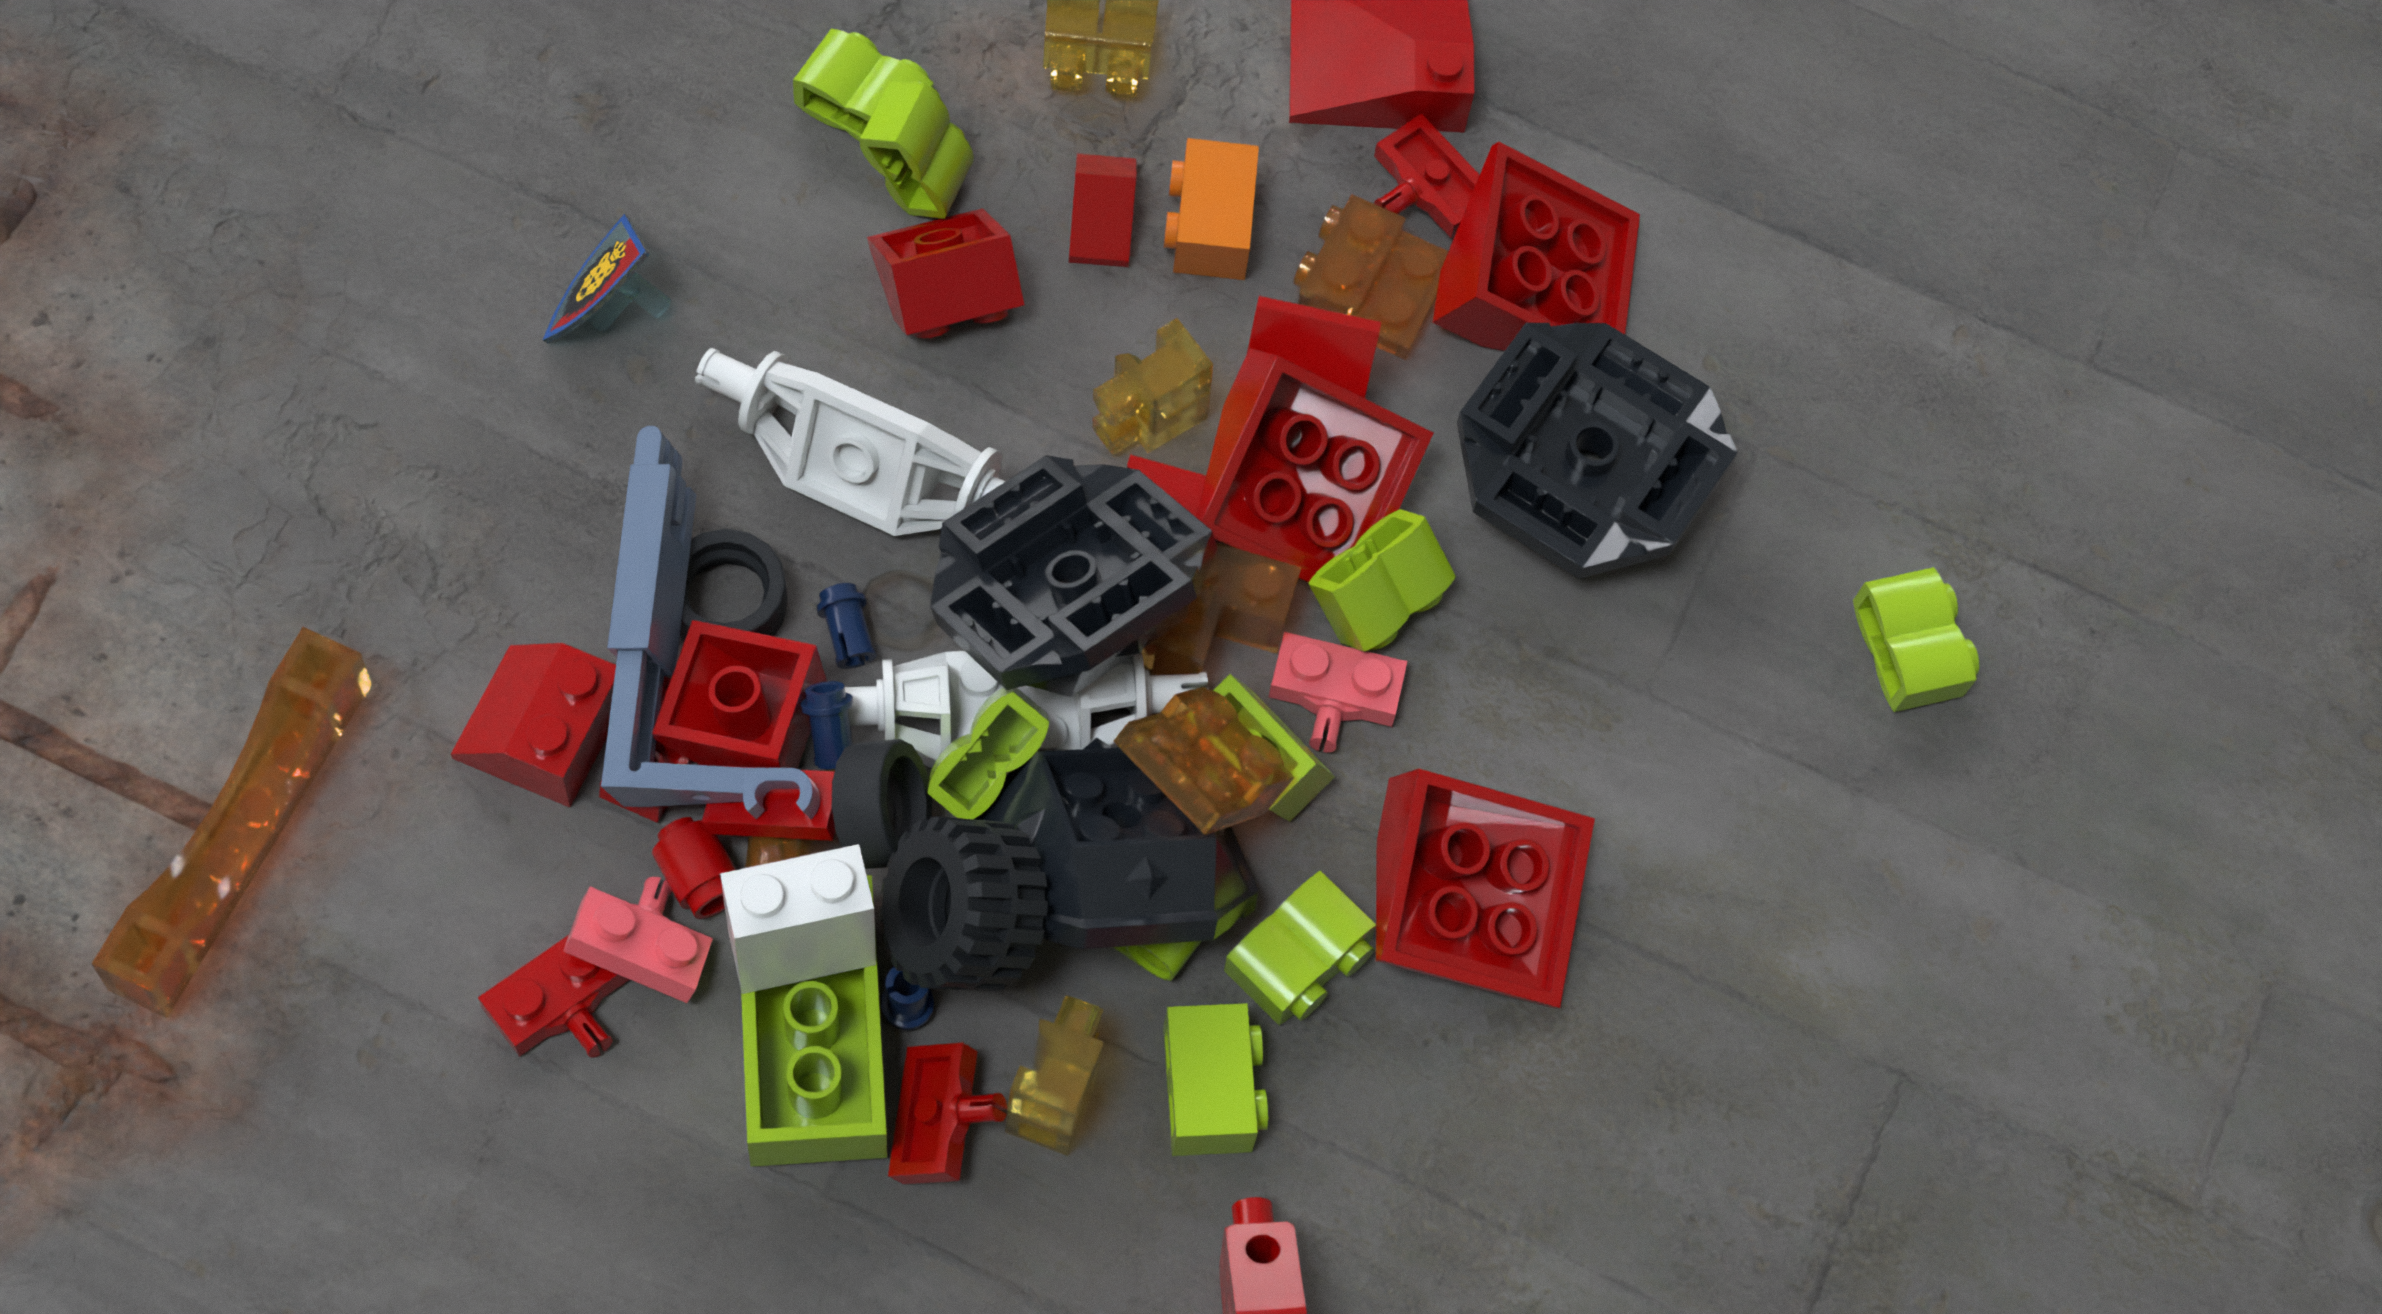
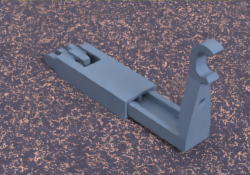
M646 426L637 435L634 464H630L607 646L617 657L601 787L623 807L744 802L745 808L755 819L766 811L763 806V799L767 792L772 789H800V796L796 804L812 819L820 804L819 790L815 783L799 769L654 763L656 740L652 732L660 712L664 676H672L677 663L696 493L691 487H686V482L681 477L682 456L656 426Z

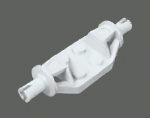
M710 348L704 354L696 372L699 373L695 377L697 385L710 388L741 403L738 418L740 430L753 434L784 486L893 536L941 529L944 521L1006 482L999 479L1002 463L1000 451L988 447L981 453L960 439L922 419L817 372L790 365L788 356L780 352L773 351L768 354L757 369L720 353L717 349ZM778 405L796 415L792 437L772 416ZM938 482L961 489L957 501L932 500L928 498Z
M949 651L892 666V659L882 660L883 679H876L877 686L845 687V692L851 694L854 701L853 706L848 709L850 726L878 725V731H885V740L902 739L912 744L921 757L923 764L932 769L936 759L948 745L956 739L970 734L974 717L982 704L993 693L1003 688V686L965 651ZM1142 652L1141 654L1131 656L1072 697L1030 686L1018 688L1048 714V731L1037 752L1083 749L1096 737L1112 748L1123 747L1133 739L1135 741L1145 740L1146 721H1150L1151 714L1191 713L1209 695V689L1205 688V685L1208 684L1206 672L1150 676L1149 670L1144 669ZM1124 707L1130 710V716L1091 729V713ZM900 715L939 719L940 735L896 724L895 719L899 718Z

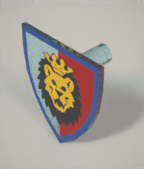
M625 214L591 253L567 288L544 335L543 341L547 344L568 334L586 320L604 333L632 300L655 318L661 317L669 308L671 298L636 272L650 253L630 218Z

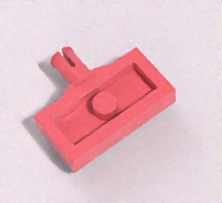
M1284 632L1268 697L1298 704L1311 713L1316 714L1309 745L1316 751H1319L1323 732L1327 730L1328 733L1323 752H1333L1337 747L1336 742L1341 721L1365 720L1390 727L1393 726L1408 661Z
M647 878L638 905L631 904L590 886L580 903L563 952L688 1003L697 988L713 938L663 916L668 897L672 892L667 881L664 880L656 893L661 878Z

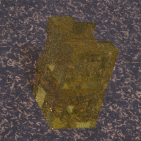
M1047 0L1043 68H1048L1050 87L1053 90L1075 92L1082 89L1083 72L1106 74V92L1115 97H1136L1142 78L1148 79L1159 0H1106L1102 33L1097 32L1100 0Z
M1178 318L1156 330L1154 353L1143 360L1129 353L1115 356L1114 377L1093 389V401L1100 413L1092 418V428L1112 455L1137 440L1146 452L1149 453L1206 420L1209 416L1213 363Z
M1065 995L1054 1023L1040 1018L1033 1070L1021 1065L1019 1066L1010 1088L1005 1133L1068 1156L1097 1083L1104 1044L1103 1041L1098 1040L1099 1033H1097L1103 1015L1102 1008Z

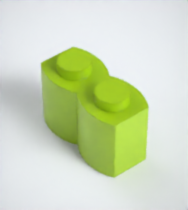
M831 28L793 79L794 103L818 121L831 127L845 130L856 140L860 141V137L889 81L906 83L920 81L933 88L934 82L929 79L926 71L917 63L907 59L898 60L881 55L874 43L864 35L856 32L849 34Z
M911 81L909 83L888 82L860 137V148L868 162L885 177V185L890 196L905 212L913 216L945 219L974 161L971 146L965 139L962 130L950 123L948 110L941 100L940 94L933 87L920 81Z
M1399 509L1369 528L1354 547L1347 549L1327 562L1316 572L1308 584L1340 643L1365 652L1380 649L1391 643L1396 638L1398 629L1407 621L1411 613L1423 612L1437 605L1443 597V592L1452 584L1456 575L1425 516Z
M1934 567L1868 581L1863 584L1853 599L1854 610L1864 641L1874 656L1877 676L1891 709L1897 712L1963 697L1977 680L1979 657L1973 642L1964 638L1955 623L1958 614V603L1951 585L1943 583L1942 578Z
M1003 687L997 690L978 710L974 717L970 734L953 741L936 759L929 775L928 794L956 818L975 819L981 815L998 797L1004 785L1006 772L1022 766L1042 745L1049 727L1047 712L1018 688L1006 690Z
M1318 871L1294 891L1272 915L1255 927L1227 955L1224 972L1279 1026L1293 1015L1302 1021L1326 998L1328 992L1322 986L1340 971L1346 977L1351 976L1369 959L1374 952V948L1369 942L1373 938L1376 924L1324 873Z

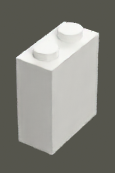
M859 844L720 874L728 933L742 994L876 965L874 906Z

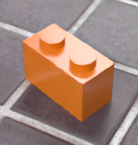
M1187 138L1184 161L1172 160L1169 196L1180 197L1179 213L1167 212L1163 248L1175 249L1174 273L1245 280L1250 251L1259 146Z

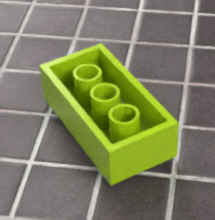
M866 875L874 906L872 875ZM875 937V955H876V937ZM877 955L876 965L750 993H741L746 1126L750 1166L887 1158Z

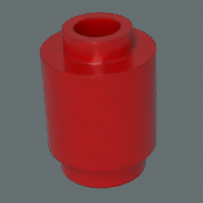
M683 817L669 823L658 833L659 842L652 849V856L680 906L683 909H690L696 919H705L725 910L720 874L737 869L717 834L708 833L701 822L702 820L694 821L692 817Z

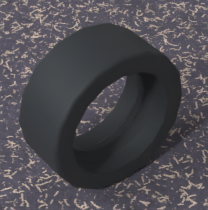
M727 528L703 532L692 538L680 630L682 641L685 642L692 620L774 636L783 624L788 601L782 562L770 545L749 532ZM732 564L746 567L758 575L764 589L762 604L757 611L742 620L727 623L706 620L696 614L689 604L688 590L690 583L696 575L710 567Z
M902 739L855 743L844 749L836 763L832 781V812L835 830L842 848L859 844L865 869L887 867L891 853L897 852L898 840L905 831L912 832L914 823L921 819L930 820V817H932V798L928 794L929 779L923 761L912 744Z

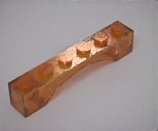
M302 627L270 678L246 743L211 809L169 867L146 891L126 907L92 961V966L108 991L168 1018L372 686L360 652Z

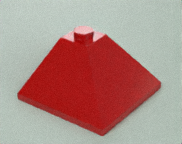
M1290 0L1289 123L1399 129L1422 113L1438 131L1465 132L1474 97V42L1468 0Z
M1498 141L1491 146L1440 270L1432 323L1477 345L1503 351L1507 349L1525 323H1549L1550 326L1572 323H1607L1625 334L1640 214Z
M1249 348L1223 405L1196 518L1212 530L1214 539L1309 582L1327 562L1347 549L1354 547L1369 528L1387 515L1399 510L1434 432L1280 356Z
M1419 768L1389 778L1376 848V961L1546 1007L1560 1008L1595 818Z

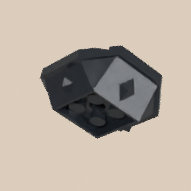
M1525 323L1461 409L1457 420L1473 513L1578 579L1670 555L1730 469L1738 453L1731 435L1727 434L1721 410L1710 386L1607 323H1572L1550 326L1549 323ZM1579 451H1593L1596 454H1598L1602 458V460L1588 459L1584 457Z
M1046 455L942 523L939 542L941 555L935 572L930 608L937 625L1006 690L1030 686L1072 697L1131 656L1141 654L1144 647L1186 620L1191 603L1198 598L1217 552V545L1211 529L1140 470L1106 464L1075 465L1073 459Z
M1096 737L1083 749L1038 751L1026 763L1006 775L1004 785L996 800L985 812L974 819L1013 824L1016 830H1023L1029 836L1030 847L1037 848L1041 857L1039 868L1041 872H1045L1047 881L1044 893L1045 901H1048L1047 916H1044L1042 928L1045 931L1043 938L1051 942L1080 949L1214 940L1230 929L1239 918L1244 919L1255 910L1259 891L1224 808L1205 793L1177 744L1112 748Z

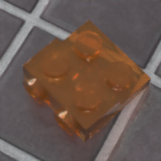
M1351 194L1343 209L1332 205L1329 209L1318 238L1326 241L1320 253L1317 255L1307 251L1297 269L1293 284L1301 287L1298 304L1382 322L1376 347L1406 360L1436 303L1440 270L1448 251L1403 231L1406 218Z
M1205 686L1174 694L1159 714L1129 721L1113 740L1205 835L1264 815L1295 778L1284 767L1278 750L1262 737L1252 735L1239 721L1233 705L1224 696L1213 690H1208Z

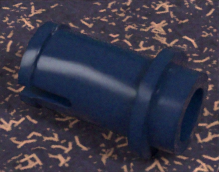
M840 583L822 590L819 594L821 602L816 606L819 617L826 619L836 655L837 667L840 669H851L863 666L865 663L862 655L865 656L867 662H872L877 657L875 648H873L862 609L867 604L865 594L858 592L856 585L853 583Z
M827 681L816 683L806 688V698L801 702V710L804 714L809 715L815 753L814 764L815 766L818 765L820 769L829 770L836 768V763L844 749L853 745L848 709L853 706L854 701L852 695L845 692V685L843 683Z
M893 967L886 977V989L882 994V1014L888 1023L897 1029L911 1030L919 1028L929 1020L933 1013L934 999L932 992L929 988H920V985L910 984L904 979L903 971H897Z

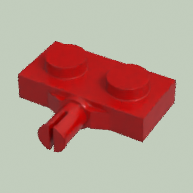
M1421 113L1376 144L1374 157L1396 179L1398 186L1381 198H1377L1374 201V206L1378 215L1383 214L1382 219L1390 222L1395 216L1414 204L1426 211L1445 233L1452 238L1456 234L1480 174Z
M567 935L480 995L478 1000L484 1012L519 1057L547 1037L570 1030L585 1049L587 1055L590 1058L601 1055L597 1043L605 1052L611 1046L613 1039L604 1031L592 1013L604 997L630 979L563 952L569 936Z
M964 1042L907 1047L888 1177L901 1184L959 1181L965 1138L969 1125L971 1123L1004 1121L1007 1114L1001 1110H1007V1101L1002 1093L972 1095L977 1050Z

